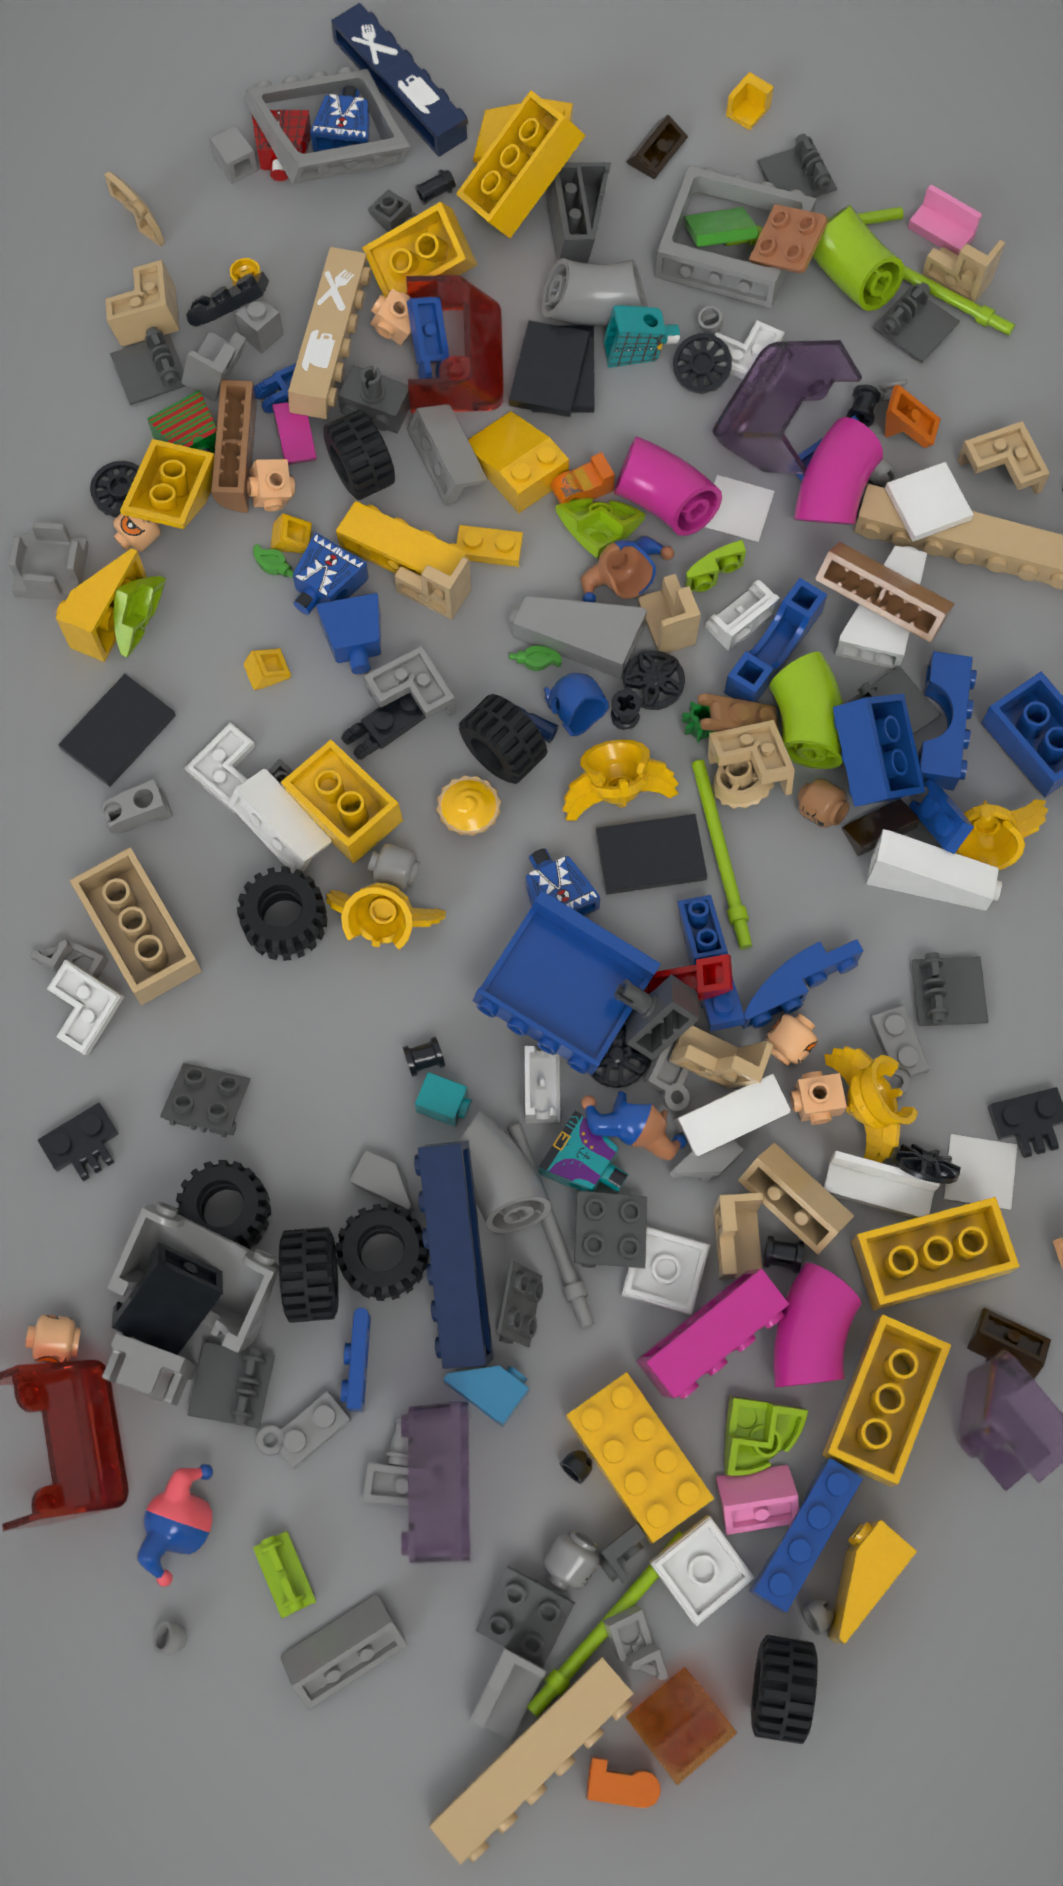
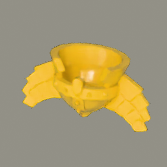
M625 739L606 741L594 745L585 751L580 758V766L584 773L568 785L570 789L563 797L566 801L562 810L567 813L566 821H577L578 817L586 809L603 800L623 808L630 801L634 800L640 792L646 791L660 793L670 799L679 794L675 789L679 783L673 776L675 774L674 771L666 767L665 762L650 759V751L643 743Z
M1034 799L1028 805L1012 811L987 803L984 800L982 804L963 813L973 824L974 828L955 853L997 867L999 870L1013 865L1023 855L1025 848L1023 838L1039 831V826L1046 821L1045 815L1048 812V808L1044 807L1046 800Z
M374 883L361 888L360 891L355 892L353 895L337 890H330V893L326 894V903L331 906L330 909L342 913V929L348 941L362 935L366 940L372 941L371 946L380 947L382 943L389 944L393 942L398 950H400L409 940L413 927H431L432 924H438L440 920L446 917V911L441 909L413 908L408 897L399 888L387 883Z
M844 1046V1049L833 1048L832 1054H824L825 1064L839 1072L849 1086L847 1091V1108L845 1111L864 1124L866 1149L863 1158L883 1163L886 1158H891L895 1147H899L900 1126L911 1124L918 1115V1111L914 1107L903 1106L900 1112H898L896 1098L902 1096L903 1091L900 1088L892 1089L884 1075L892 1077L898 1069L899 1062L886 1055H880L873 1060L861 1048L853 1049L849 1046Z

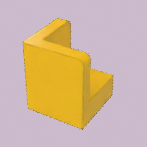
M749 72L729 94L726 116L746 129L751 130L770 109L774 86Z

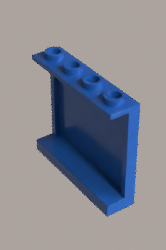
M541 890L530 911L487 978L476 991L472 1001L477 1004L476 1007L483 1014L492 1018L497 1016L507 1022V1027L519 1036L528 1035L536 1040L537 1046L550 1055L558 1054L568 1060L567 1064L573 1070L581 1074L587 1072L593 1075L633 1010L628 1005L615 999L616 988L620 983L625 986L623 980L628 979L632 984L644 991L661 963Z

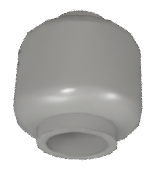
M387 843L381 848L380 853L373 851L367 870L373 872V883H387L404 891L407 886L412 888L420 862L415 861L416 857L413 851Z
M572 1530L571 1533L559 1534L544 1559L545 1567L550 1573L549 1581L565 1591L569 1587L578 1589L585 1587L600 1563V1557L596 1551L598 1548L596 1542L577 1530Z

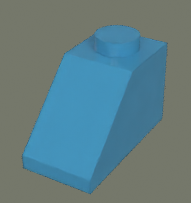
M492 1366L447 1373L443 1379L447 1386L501 1427L505 1426L529 1393V1387L525 1385L527 1378L512 1366L507 1371L501 1366Z

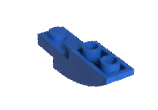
M711 894L678 901V910L690 965H695L698 959L728 954ZM734 979L733 990L700 1001L701 1009L704 1008L710 1032L744 1025L745 1017Z
M858 939L827 953L819 941L786 961L762 984L751 999L744 1012L745 1023L741 1025L742 1028L745 1029L753 1025L754 1029L770 1023L773 1020V1015L782 1011L785 1014L797 1011L804 1005L803 1002L809 992L806 985L809 988H814L824 983L828 979L827 976L836 971L844 974L857 967L864 951Z

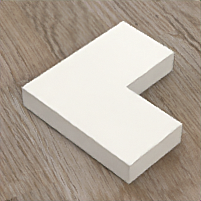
M756 320L744 344L718 332H715L714 335L723 340L730 350L732 358L730 374L758 386L784 339L785 332ZM710 341L707 350L712 348L714 342ZM718 350L714 357L722 355L724 351ZM722 362L715 365L725 368L727 366V363Z
M230 722L184 768L185 772L235 813L228 803L235 788L248 780L235 767L256 747L255 743Z
M64 960L47 990L72 1005L74 1009L56 1037L83 1055L88 1056L125 996L71 961Z

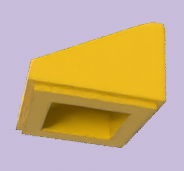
M282 513L273 523L270 549L279 550L280 552L304 553L310 542L312 523Z
M280 648L253 650L244 661V668L254 690L263 689L291 677Z

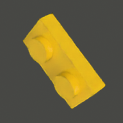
M459 525L456 544L467 552L470 561L519 567L523 532Z

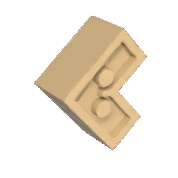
M1000 239L988 255L967 243L961 249L959 255L945 247H941L940 250L933 248L926 258L922 275L976 303L994 278L1006 242Z
M162 260L133 268L134 290L105 299L107 322L122 347L145 341L146 331L151 327L158 328V330L163 332V335L180 331L176 287Z
M1023 421L965 440L958 457L960 466L970 463L975 474L1005 464L1017 489L1020 490L1031 486L1034 494L1042 492L1050 475Z
M462 557L451 576L429 565L426 566L421 576L401 566L394 576L396 592L453 620L471 591L470 560Z
M676 574L663 577L662 590L640 596L638 604L639 607L647 609L646 624L657 651L670 653L696 644L701 613L689 586L681 588Z
M774 720L709 733L708 760L710 764L717 763L718 767L751 760L761 785L779 781L784 795L792 794L795 769Z
M692 1025L676 1040L669 1061L726 1089L761 1083L773 1044L764 1041L738 1048Z
M763 1193L719 1195L713 1212L720 1280L737 1279L747 1270L762 1268L757 1211L764 1201Z

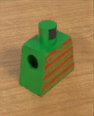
M200 390L147 418L154 439L206 452H215L217 428Z

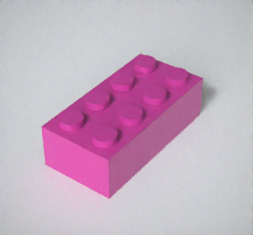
M762 1268L747 1270L639 1357L636 1363L663 1397L674 1399L680 1397L684 1399L699 1387L696 1380L707 1373L710 1376L715 1374L728 1363L725 1357L736 1349L738 1352H741L756 1340L753 1334L764 1326L769 1329L785 1316L782 1310L789 1303Z

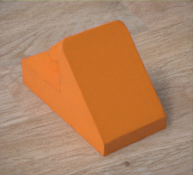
M899 384L895 385L886 411L885 437L888 438L904 432L923 448L934 445L941 418Z

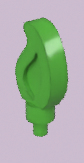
M259 544L254 546V558L264 572L272 575L281 574L284 577L289 576L293 579L294 571H292V566L286 563L284 555L279 550L261 549Z
M535 645L527 648L526 651L518 650V654L509 653L510 660H517L518 664H525V667L533 671H541L550 665L561 667L562 663L560 654L545 646Z

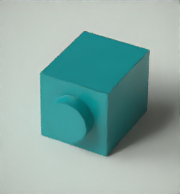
M428 1072L415 1102V1108L417 1113L456 1127L459 1118H466L472 1099L468 1098L467 1086Z

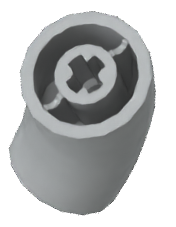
M562 258L552 267L547 277L542 294L541 309L545 317L578 325L608 326L614 305L647 307L639 270L634 260L610 264H591Z
M480 1110L459 1139V1141L469 1140L476 1205L484 1218L487 1229L493 1232L510 1233L529 1228L543 1220L552 1208L546 1190L524 1152L496 1122Z

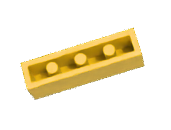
M357 501L354 502L336 529L340 547L395 574L402 566L421 576L426 566L429 565L451 576L462 557L468 559L467 552L461 546L455 543L448 544L437 539L433 533L427 530L420 531L409 526L401 518L389 517L375 506L363 505Z

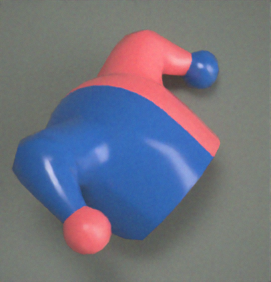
M202 1464L199 1468L177 1469L170 1477L164 1492L156 1495L145 1510L144 1529L147 1535L137 1553V1561L145 1570L156 1577L157 1583L162 1587L170 1585L173 1580L172 1573L167 1569H163L161 1565V1557L166 1551L190 1555L199 1550L210 1533L212 1525L211 1507L203 1498L190 1493V1487L194 1481L198 1479L209 1480L212 1477L213 1468L209 1464Z

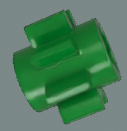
M690 702V713L684 712L681 722L687 724L684 734H691L699 743L701 739L709 737V733L714 732L701 729L699 719L711 718L709 706Z

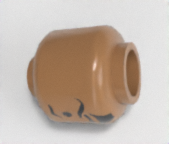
M823 778L816 779L811 784L806 783L803 785L797 797L800 801V814L822 828H828L832 825L837 826L843 821L849 810L850 804L847 802V794L844 789Z

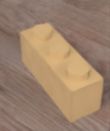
M775 1142L762 1152L738 1179L749 1192L763 1193L764 1201L762 1204L817 1255L826 1248L854 1217L847 1208Z

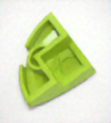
M592 498L574 499L567 503H561L556 505L555 510L574 538L597 559L600 558L602 551L610 543L617 540H625L646 517L645 513L628 504L610 500L609 504L604 502L593 503Z
M162 576L141 578L128 582L116 589L113 610L114 629L121 655L128 657L144 636L145 630L143 629L149 623L151 616L153 617L166 578Z
M729 1395L724 1449L725 1474L730 1476L748 1475L770 1467L771 1463L768 1460L781 1450L789 1452L803 1430L808 1410L785 1404Z

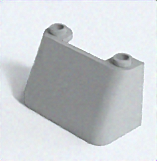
M158 1201L156 1205L142 1207L107 1288L122 1296L126 1295L128 1289L133 1291L151 1265L152 1250L158 1242L163 1243L223 1272V1294L202 1322L213 1328L211 1334L219 1336L224 1333L225 1338L222 1346L236 1353L241 1352L254 1343L279 1271V1266L275 1263V1256L256 1249L254 1252L176 1214L177 1208L168 1203Z

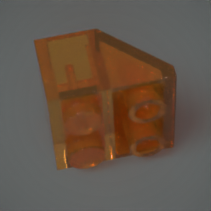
M685 1667L679 1670L625 1717L676 1785H679L737 1734V1731Z

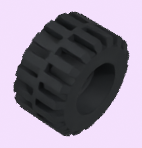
M358 409L324 425V441L331 461L342 483L353 497L361 500L395 483V470L388 448L375 423L363 410Z
M496 694L487 695L459 722V732L472 755L489 772L508 783H519L548 752L543 736L533 721L514 703Z
M282 866L281 872H276L275 868L272 867L267 869L268 874L262 876L260 872L254 875L256 882L252 884L248 881L244 886L246 894L240 893L238 898L240 907H237V915L247 941L251 947L255 946L256 951L262 956L266 952L269 959L277 960L278 955H282L283 960L288 961L291 960V955L296 953L298 958L305 956L304 949L308 947L312 951L317 947L315 940L316 938L322 940L325 934L323 927H327V911L319 887H316L314 880L310 876L305 878L303 871L298 869L291 873L289 867ZM293 901L302 907L298 919L288 926L273 927L263 921L266 911L277 902Z
M218 1160L217 1165H213L209 1161L203 1164L205 1169L200 1172L195 1168L190 1172L193 1176L191 1180L187 1181L184 1179L180 1185L184 1190L182 1194L177 1193L176 1202L179 1204V1208H177L176 1214L251 1249L249 1244L254 1240L257 1243L262 1238L260 1233L263 1229L267 1230L269 1226L267 1218L271 1216L270 1198L260 1179L250 1168L246 1169L241 1163L236 1161L233 1164H229L227 1160ZM223 1190L239 1192L244 1199V1206L238 1219L223 1227L209 1225L204 1217V1210L208 1200L214 1194Z
M373 1204V1209L366 1211L364 1207L358 1210L359 1215L355 1218L351 1215L346 1220L347 1226L345 1229L341 1228L338 1234L340 1239L339 1243H336L335 1248L337 1253L336 1260L343 1277L355 1292H360L362 1296L368 1299L374 1297L377 1301H385V1298L391 1297L394 1300L400 1298L399 1295L403 1292L408 1294L413 1290L412 1286L416 1282L420 1283L423 1278L422 1273L424 1269H427L428 1265L427 1256L429 1252L423 1244V1231L420 1224L410 1216L409 1212L404 1209L402 1211L397 1210L395 1205L388 1204V1208L381 1207V1204ZM378 1234L394 1235L401 1240L404 1247V1255L400 1263L393 1269L385 1272L369 1270L361 1258L365 1243Z
M329 1227L284 1230L279 1242V1281L283 1311L289 1323L335 1319L338 1312L337 1256L334 1237Z
M765 1635L756 1660L751 1702V1727L755 1737L797 1744L805 1742L812 1725L817 1690L818 1657L813 1642Z

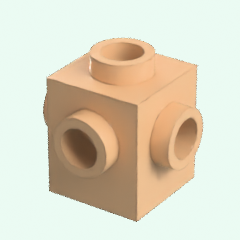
M392 288L386 298L380 295L371 309L376 315L370 325L375 327L379 335L386 339H392L401 346L411 332L406 302L410 297Z
M256 460L249 469L250 477L247 478V494L249 497H252L253 507H264L265 511L283 509L295 494V481L293 476L289 475L288 460Z
M814 1071L803 1074L801 1076L802 1079L797 1080L794 1091H790L793 1112H799L801 1122L810 1120L812 1125L828 1123L832 1121V1117L841 1116L847 1108L840 1073L823 1075L821 1071Z

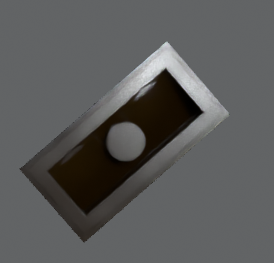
M667 114L654 125L626 162L631 167L655 179L688 138V135Z
M899 799L843 826L842 830L857 856H860L875 848L883 829L904 835L916 829L920 819Z
M983 1308L967 1348L1028 1379L1034 1380L1044 1367L1051 1339Z

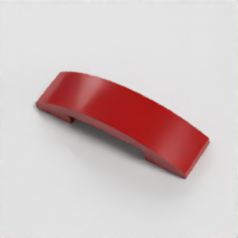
M725 954L698 959L695 965L656 971L644 991L648 994L652 993L670 975H673L698 992V1001L727 993L733 990L731 955Z

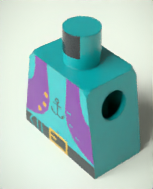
M576 1110L539 1165L540 1175L577 1191L594 1192L600 1182H602L614 1191L619 1192L629 1176L628 1173L612 1164L618 1155L619 1148L608 1137L591 1134L587 1119Z

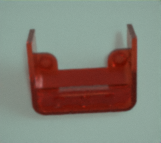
M458 275L406 276L407 294L410 298L439 297L442 311L464 310L465 356L446 358L440 365V378L408 379L410 412L415 413L417 408L446 404L451 406L453 412L493 411L499 408L504 400L500 304L494 298Z
M79 1360L23 1364L0 1372V1386L13 1385L15 1399L21 1409L29 1413L42 1412L53 1484L41 1487L33 1494L31 1500L32 1514L3 1523V1531L50 1525L110 1511L121 1507L126 1502L129 1489L112 1384L102 1378L106 1366L101 1361Z

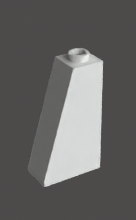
M895 545L884 566L920 585L927 552L919 551L911 546L900 547ZM859 604L840 635L835 655L896 669L903 660L910 631Z
M883 829L873 850L866 882L867 885L984 911L988 909L993 900L998 901L1002 888V881L997 880L999 868L956 853L952 854L942 848Z

